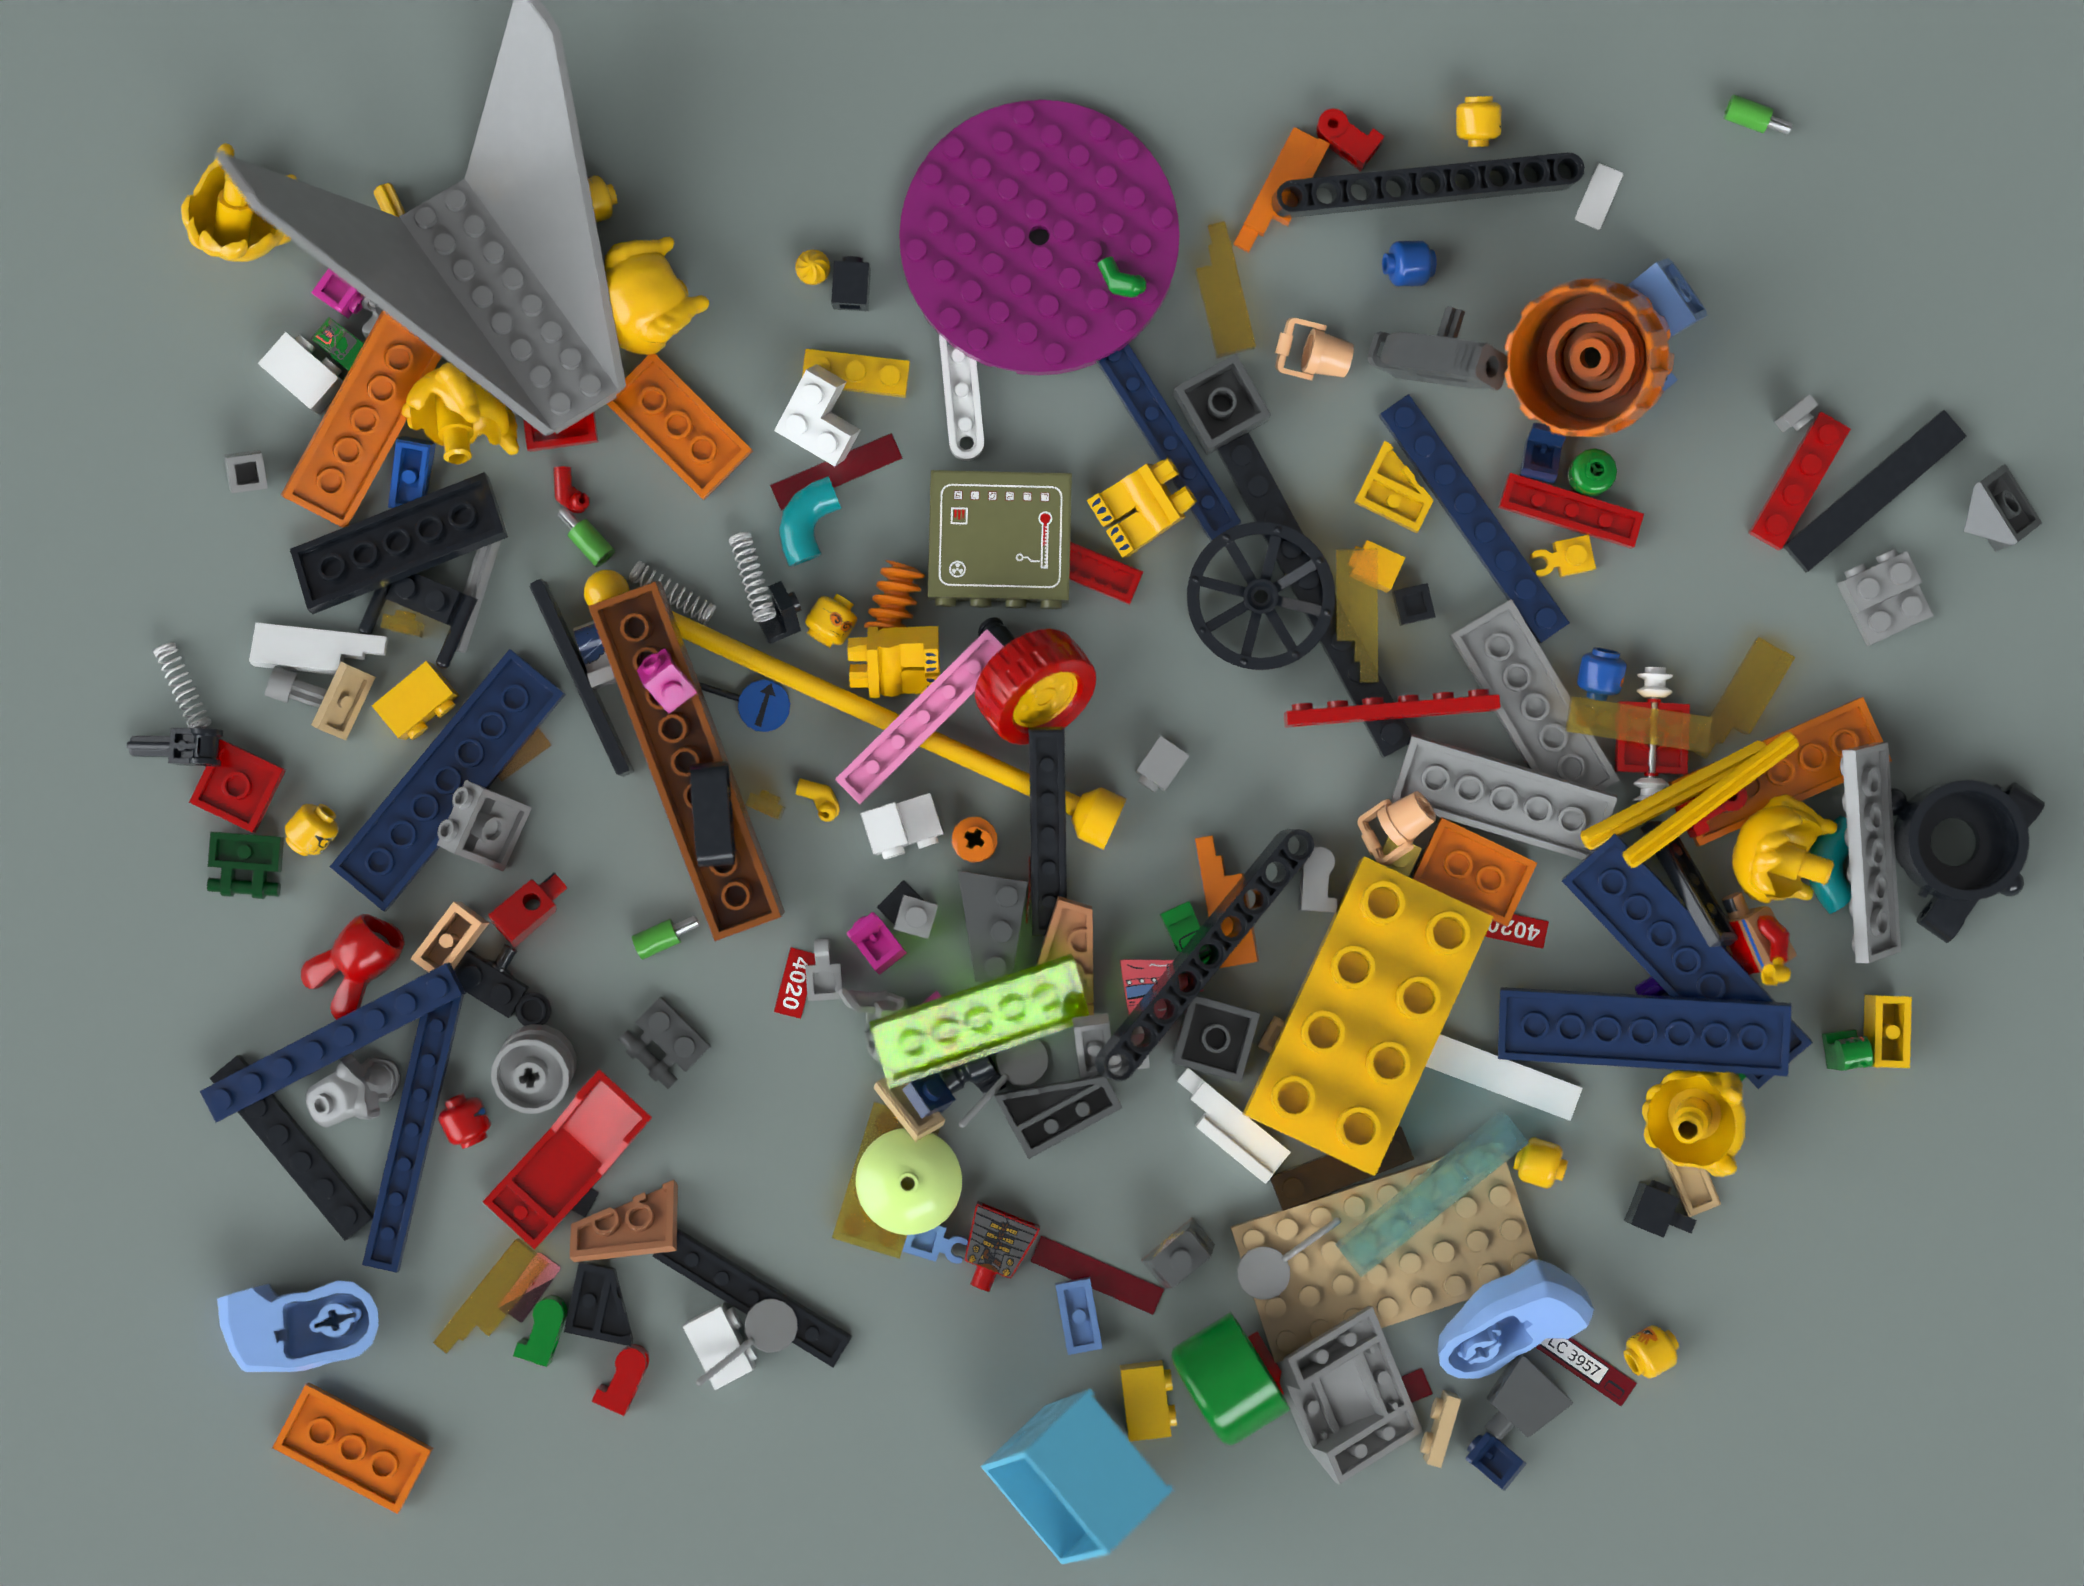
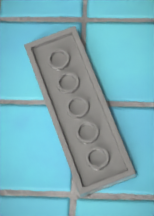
M1512 599L1450 635L1451 640L1480 688L1489 689L1490 695L1499 694L1501 708L1496 710L1495 713L1529 769L1602 791L1620 780Z
M1412 734L1391 802L1394 803L1418 791L1428 800L1438 817L1584 860L1595 849L1589 850L1584 846L1580 833L1612 816L1617 795Z
M1874 742L1842 750L1843 757L1840 762V770L1844 776L1845 784L1842 804L1847 816L1845 843L1849 848L1847 877L1851 882L1852 895L1849 903V912L1853 917L1854 927L1851 945L1855 952L1856 963H1871L1901 952L1888 742Z

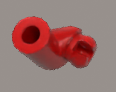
M554 467V496L556 501L573 513L584 512L588 508L590 500L586 493H582L572 486L571 467Z

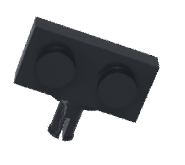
M504 944L495 961L486 960L471 950L466 951L455 970L465 992L505 1017H512L516 1010V1005L529 988V986L514 978L507 969L518 951Z

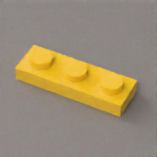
M805 349L802 377L808 368L818 364L846 381L843 388L844 391L906 398L910 361Z

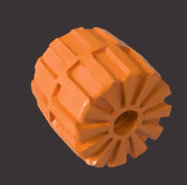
M1576 279L1554 287L1547 293L1532 300L1521 311L1522 318L1514 332L1508 334L1504 348L1508 351V370L1504 373L1508 388H1513L1521 403L1520 410L1530 420H1540L1550 426L1552 433L1563 436L1601 437L1631 426L1658 402L1664 393L1663 386L1666 377L1671 373L1674 364V353H1670L1668 345L1670 328L1665 317L1659 315L1653 309L1649 298L1638 290L1607 279ZM1590 347L1596 348L1601 354V361L1597 367H1591L1585 361V353Z

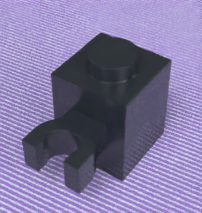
M1653 1179L1650 1185L1639 1182L1624 1219L1625 1222L1663 1238L1669 1225L1692 1233L1697 1220L1675 1212L1680 1198L1670 1194L1672 1187Z

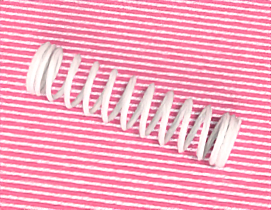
M740 532L731 536L729 543L730 546L734 547L732 552L736 554L735 561L739 562L737 568L742 570L739 575L744 578L742 584L746 585L744 591L749 593L747 600L751 601L749 606L754 609L752 611L754 621L764 622L774 618L776 611L770 607L773 605L772 602H767L757 607L752 606L754 602L766 600L771 595L765 594L755 599L749 598L751 594L764 592L768 587H760L752 592L747 591L749 586L760 585L766 580L758 579L749 584L744 582L747 578L761 576L763 572L756 571L747 576L742 575L744 571L757 569L761 564L755 563L745 568H740L742 563L758 559L756 555L747 557L742 561L737 559L739 555L751 554L756 550V548H748L740 553L735 552L736 548L746 547L754 542L751 540V533Z
M641 560L635 564L628 578L633 583L640 581V587L650 584L657 572L654 570L651 577L642 585L649 565L639 577L645 566V563ZM662 574V575L660 576V578H659L658 581H661V580H662V578L664 577V574ZM671 578L668 579L667 583L663 587L664 591H666L669 583L671 582ZM676 583L667 595L669 604L672 605L676 602V609L684 606V614L691 611V618L698 615V622L706 625L711 619L716 605L710 603L701 617L703 609L707 604V600H705L701 608L693 615L696 604L700 599V596H698L692 606L685 611L693 591L690 592L686 600L678 607L686 588L683 587L680 594L671 603L672 596L679 585Z
M169 642L157 647L153 653L155 657L159 658L158 663L164 664L161 670L168 672L165 678L172 679L168 686L175 687L172 691L173 694L178 695L175 701L183 702L179 709L186 710L183 713V717L189 718L186 722L189 725L188 728H205L209 726L212 721L208 716L189 723L198 715L206 713L207 710L192 715H185L195 707L201 706L203 702L182 708L184 704L198 698L200 695L178 700L184 694L195 690L196 687L175 692L179 687L192 682V679L171 685L176 679L187 675L189 672L167 677L173 671L185 666V664H181L175 668L164 669L167 665L180 660L182 657L179 656L169 661L160 662L167 655L178 651L176 643Z

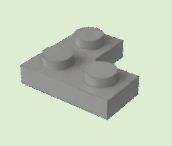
M1108 1013L1072 1018L1080 1078L1101 1075L1097 1071L1095 1061L1099 1051L1111 1038ZM1144 1033L1131 1035L1134 1045H1138L1143 1041ZM1119 1054L1112 1056L1109 1060L1108 1066L1112 1073L1117 1072L1122 1066ZM1149 1055L1136 1070L1150 1068Z

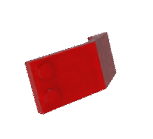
M599 1069L579 1090L573 1101L551 1128L482 1202L535 1250L611 1168L653 1117Z

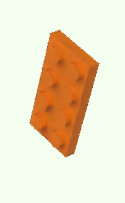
M656 354L648 355L625 378L626 387L616 394L617 398L607 403L703 501L753 452Z
M310 1382L305 1384L272 1447L396 1514L403 1508L434 1449Z

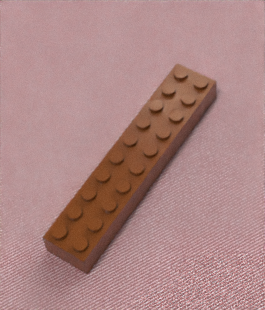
M661 581L652 582L588 606L714 941L782 917L785 910ZM662 649L668 651L673 662L695 686L697 691L696 694L669 714L644 687L637 672V668L641 666L645 658L651 654H657ZM727 761L731 785L736 851L735 865L698 867L690 765L692 763Z

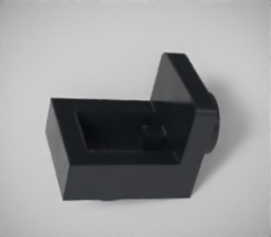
M782 581L768 586L776 611L775 617L764 622H758L766 640L770 644L801 631L797 612L801 611V606L793 591L787 593Z

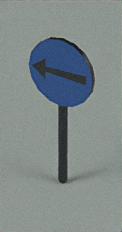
M759 680L752 682L744 688L741 695L699 682L703 691L738 701L740 718L748 727L755 731L769 732L776 730L785 723L789 715L790 701L788 694L782 686L773 681Z

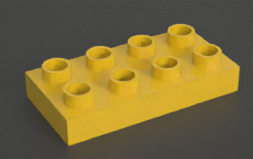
M1365 856L1362 857L1356 866L1338 905L1337 913L1332 918L1242 1114L1365 1173L1375 1176L1493 916Z

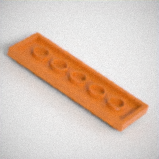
M382 310L282 491V497L342 528L348 526L407 420V417L402 415V407L406 403L408 393L418 380L435 370L442 355Z
M1864 697L1857 698L1762 740L1761 742L1768 745L1783 733L1791 732L1798 740L1799 747L1745 787L1747 802L1744 807L1734 812L1721 813L1706 821L1710 831L1698 837H1693L1696 846L1704 845L1740 829L1750 816L1764 809L1773 797L1787 794L1798 801H1803L1844 783V776L1840 770V762L1843 757L1842 750L1874 742H1883ZM1710 763L1704 767H1701L1695 771H1692L1686 775H1683L1677 779L1668 782L1669 786L1713 763Z

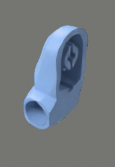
M1529 1259L1513 1273L1484 1284L1446 1325L1439 1335L1437 1350L1440 1366L1447 1374L1457 1378L1479 1379L1494 1374L1514 1358L1533 1349L1545 1339H1569L1589 1325L1594 1311L1589 1295L1574 1277L1557 1266L1539 1259Z
M337 1280L309 1292H294L280 1296L276 1294L270 1284L217 1298L220 1327L228 1349L241 1370L246 1372L305 1371L335 1361L358 1357L372 1345L379 1327V1310L373 1298L356 1283Z

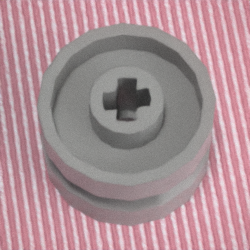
M527 1025L514 1031L505 1040L491 1067V1083L497 1096L509 1108L521 1113L538 1114L552 1109L563 1099L577 1069V1055L571 1041L561 1031L548 1025Z

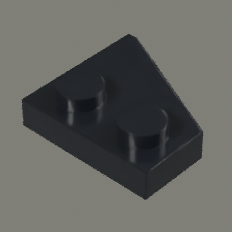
M585 1261L579 1262L564 1328L565 1333L626 1346L633 1344V1335L616 1268Z

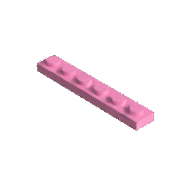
M986 629L835 780L859 805L862 804L975 692L976 683L982 670L989 660L1004 646Z

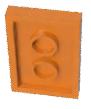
M1440 818L1412 879L1493 916V921L1508 927L1537 862L1444 818Z

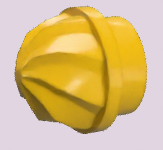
M807 250L798 257L795 270L802 282L808 285H818L829 276L830 262L821 251Z

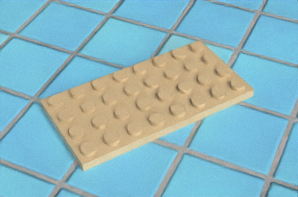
M1494 1139L1315 1198L1284 1211L1279 1210L1230 1226L1241 1259L1249 1250L1264 1246L1274 1248L1284 1255L1337 1217L1341 1219L1339 1225L1287 1261L1290 1267V1279L1287 1287L1280 1295L1272 1299L1259 1300L1254 1298L1275 1363L1283 1361L1285 1356L1368 1306L1373 1307L1381 1328L1469 1300L1484 1284L1513 1273L1529 1259H1539L1499 1139Z

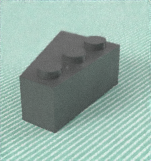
M958 871L975 982L1011 987L1028 882Z
M1102 1075L995 1093L994 1095L1028 1159L1122 1109L1109 1081Z

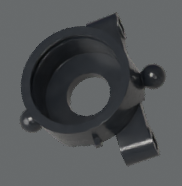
M1975 780L1954 781L1927 788L1917 793L1909 801H1907L1906 795L1901 790L1891 788L1893 816H1898L1894 825V845L1897 861L1909 878L1920 888L1919 896L1922 898H1926L1928 894L1933 896L1921 910L1916 922L1945 943L1950 942L1957 935L1978 900L1989 898L1998 893L2012 897L2018 895L2023 889L2024 879L2020 872L2024 867L2029 851L2028 828L2042 812L2045 802L2016 782H2013L2005 791H2002V787L1997 784L1991 785ZM1948 818H1957L1966 822L1973 830L1976 838V848L1972 857L1964 864L1958 866H1949L1942 863L1934 855L1931 848V835L1934 828L1941 821Z

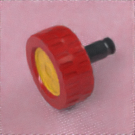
M991 617L981 623L978 629V636L987 629L1004 646L986 664L975 687L977 707L996 733L1009 743L1026 745L1029 744V727H1067L1089 703L1096 686L1095 668L1079 645L1067 633L1057 629H1039L1015 638L1010 630L1004 626L1000 618Z

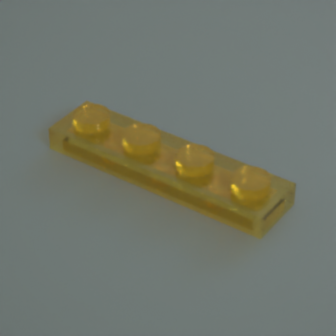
M1572 696L1569 702L1565 732L1708 753L1713 718Z

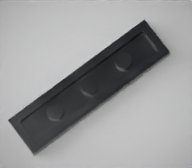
M1649 821L1641 827L1644 835H1647L1664 821ZM1679 836L1655 853L1709 947L1730 946L1738 940V936Z

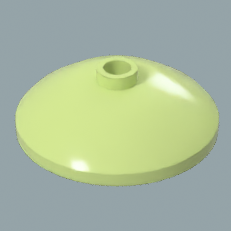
M898 1128L884 1133L868 1146L860 1159L856 1172V1191L860 1204L866 1214L880 1227L898 1234H920L939 1226L955 1209L962 1190L961 1167L954 1151L942 1138L932 1132L916 1142L905 1128ZM904 1177H911L914 1180L915 1186L912 1189L907 1190L902 1187L901 1180Z

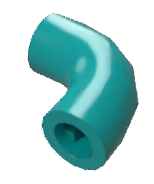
M829 476L812 482L796 492L783 510L779 534L782 550L789 567L805 563L821 555L814 533L815 524L824 515L842 509Z
M1841 815L1834 820L1837 823V831L1834 834L1819 835L1810 850L1811 854L1833 860L1834 863L1829 881L1825 885L1808 879L1817 899L1829 914L1844 907L1852 898L1851 884L1843 873V863L1849 854V848L1845 843L1847 819Z

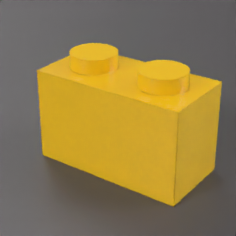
M425 661L376 701L372 707L397 738L402 740L410 738L414 740L428 729L426 723L437 715L441 718L450 712L456 705L453 701L460 695L433 663Z
M1864 994L1863 1036L1868 1037L1872 1047L1873 1064L1871 1067L1910 1068L1912 997Z
M1162 1360L1120 1365L1129 1441L1172 1437L1171 1426H1177L1175 1404L1168 1405L1166 1391L1173 1390L1171 1370L1163 1368Z

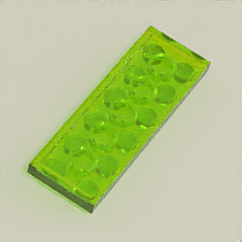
M1072 954L869 1021L868 1023L883 1074L890 1089L1073 1027L1072 1018L1090 1015L1075 959Z

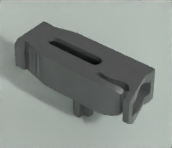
M1447 306L1437 336L1409 332L1389 334L1380 331L1374 334L1367 358L1370 365L1391 374L1397 379L1465 388L1499 390L1505 378L1504 373L1508 368V356L1488 343L1458 339L1457 336L1465 311ZM1383 342L1385 344L1380 357L1377 356L1380 343Z

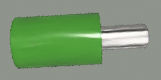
M1735 94L1732 95L1723 117L1724 120L1760 133H1764L1766 128H1770L1784 134H1789L1792 128L1791 122L1772 116L1773 108Z
M566 507L558 512V516L571 529L568 537L595 567L603 565L612 557L615 549L587 519L579 521Z
M692 916L676 924L671 919H668L632 935L631 938L639 957L643 960L681 943L679 935L699 927V921L692 923L698 920L697 917Z

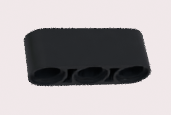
M728 762L692 763L690 765V783L698 867L735 865L736 851Z

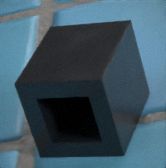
M844 256L842 261H834L831 299L833 309L868 311L871 268L869 263L863 262V258Z

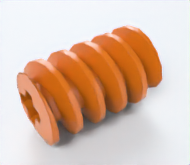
M885 560L892 567L881 568L880 574L886 577L888 581H878L876 587L884 592V594H876L872 597V600L880 608H870L868 614L875 618L876 621L865 622L864 627L867 629L868 627H878V630L907 627L901 623L902 619H913L914 615L905 608L906 606L917 605V601L909 596L910 592H921L922 589L913 581L914 579L925 578V574L914 567Z
M968 817L960 821L952 834V845L955 852L962 859L972 863L983 862L989 859L995 852L998 844L994 827L986 819L980 817ZM977 831H981L980 838L984 841V845L982 847L975 845L973 849H969L970 842L966 839L967 834L974 835Z

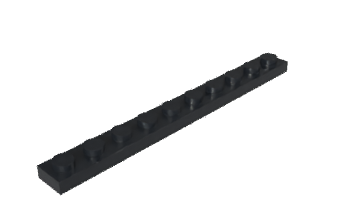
M1247 433L1219 448L1217 452L1254 521L1282 524L1303 534L1250 434ZM1262 535L1267 545H1269L1271 535ZM1281 538L1276 562L1285 576L1311 559L1298 546ZM1317 569L1290 585L1297 600L1322 606V584ZM1335 593L1333 616L1326 633L1320 640L1323 649L1354 706L1362 705V699L1383 697L1384 703H1394ZM1305 613L1309 623L1314 628L1319 616ZM1403 718L1363 722L1382 758L1405 747L1410 742L1412 734Z

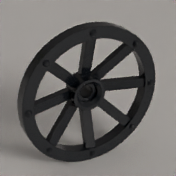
M1250 522L1226 530L1215 537L1203 549L1189 577L1187 606L1196 633L1215 655L1238 667L1252 670H1270L1289 665L1301 659L1319 643L1326 633L1333 616L1335 584L1330 566L1324 555L1305 535L1278 523ZM1251 535H1271L1260 579L1255 577L1235 540ZM1283 538L1298 546L1311 560L1272 583L1271 577L1280 541ZM1226 547L1248 584L1246 587L1203 576L1210 561L1222 548ZM1317 569L1322 584V606L1278 595V592ZM1200 586L1243 597L1244 601L1205 623L1200 607ZM1258 590H1264L1268 594V599L1264 603H1258L1254 599V594ZM1275 606L1319 616L1311 633L1298 646L1274 609ZM1250 610L1252 612L1241 654H1238L1220 643L1211 632ZM1262 614H1266L1288 652L1273 657H1251Z

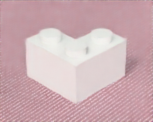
M818 364L808 368L774 431L833 466L844 461L861 429L831 412L846 381Z
M931 793L900 803L894 802L861 813L873 854H882L885 860L905 854L904 847L917 843L919 849L939 843L937 836L944 834Z

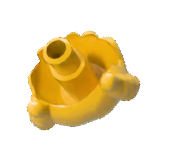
M227 143L222 144L217 150L223 149L227 155L232 157L235 154L232 145ZM217 158L208 165L200 181L195 186L193 195H187L181 206L182 221L187 230L190 243L212 257H219L233 262H249L265 256L275 246L286 244L292 240L250 207ZM287 175V177L297 180L295 175Z
M670 236L659 240L645 239L617 243L612 245L604 256V268L618 344L622 349L636 354L650 355L659 352L666 346V342L673 335L689 324L696 314L706 311L710 305L706 296L689 297L687 286L681 279L675 276L669 262L664 257L674 247V239Z
M451 362L445 363L440 368L427 373L414 384L408 393L406 403L402 407V415L407 417V423L410 428L415 431L423 429L425 435L432 442L444 446L445 454L443 458L445 461L452 464L468 462L472 458L470 444L482 434L487 436L490 444H500L509 455H515L519 452L517 442L518 425L513 411Z
M1785 794L1770 799L1764 809L1754 813L1743 824L1733 849L1732 867L1743 892L1750 899L1770 904L1772 900H1785L1786 898L1812 899L1814 894L1812 887L1803 883L1801 878L1803 877L1825 885L1829 881L1834 863L1833 860L1808 853L1819 835L1834 834L1837 831V823L1830 819H1824L1804 802L1798 801L1790 795Z
M1675 1070L1666 1075L1659 1084L1653 1085L1646 1093V1101L1642 1106V1116L1646 1121L1643 1134L1645 1142L1652 1148H1659L1662 1154L1674 1165L1706 1169L1714 1177H1724L1735 1173L1737 1170L1735 1155L1744 1142L1746 1127L1745 1105L1742 1100L1743 1084L1739 1075L1732 1072Z

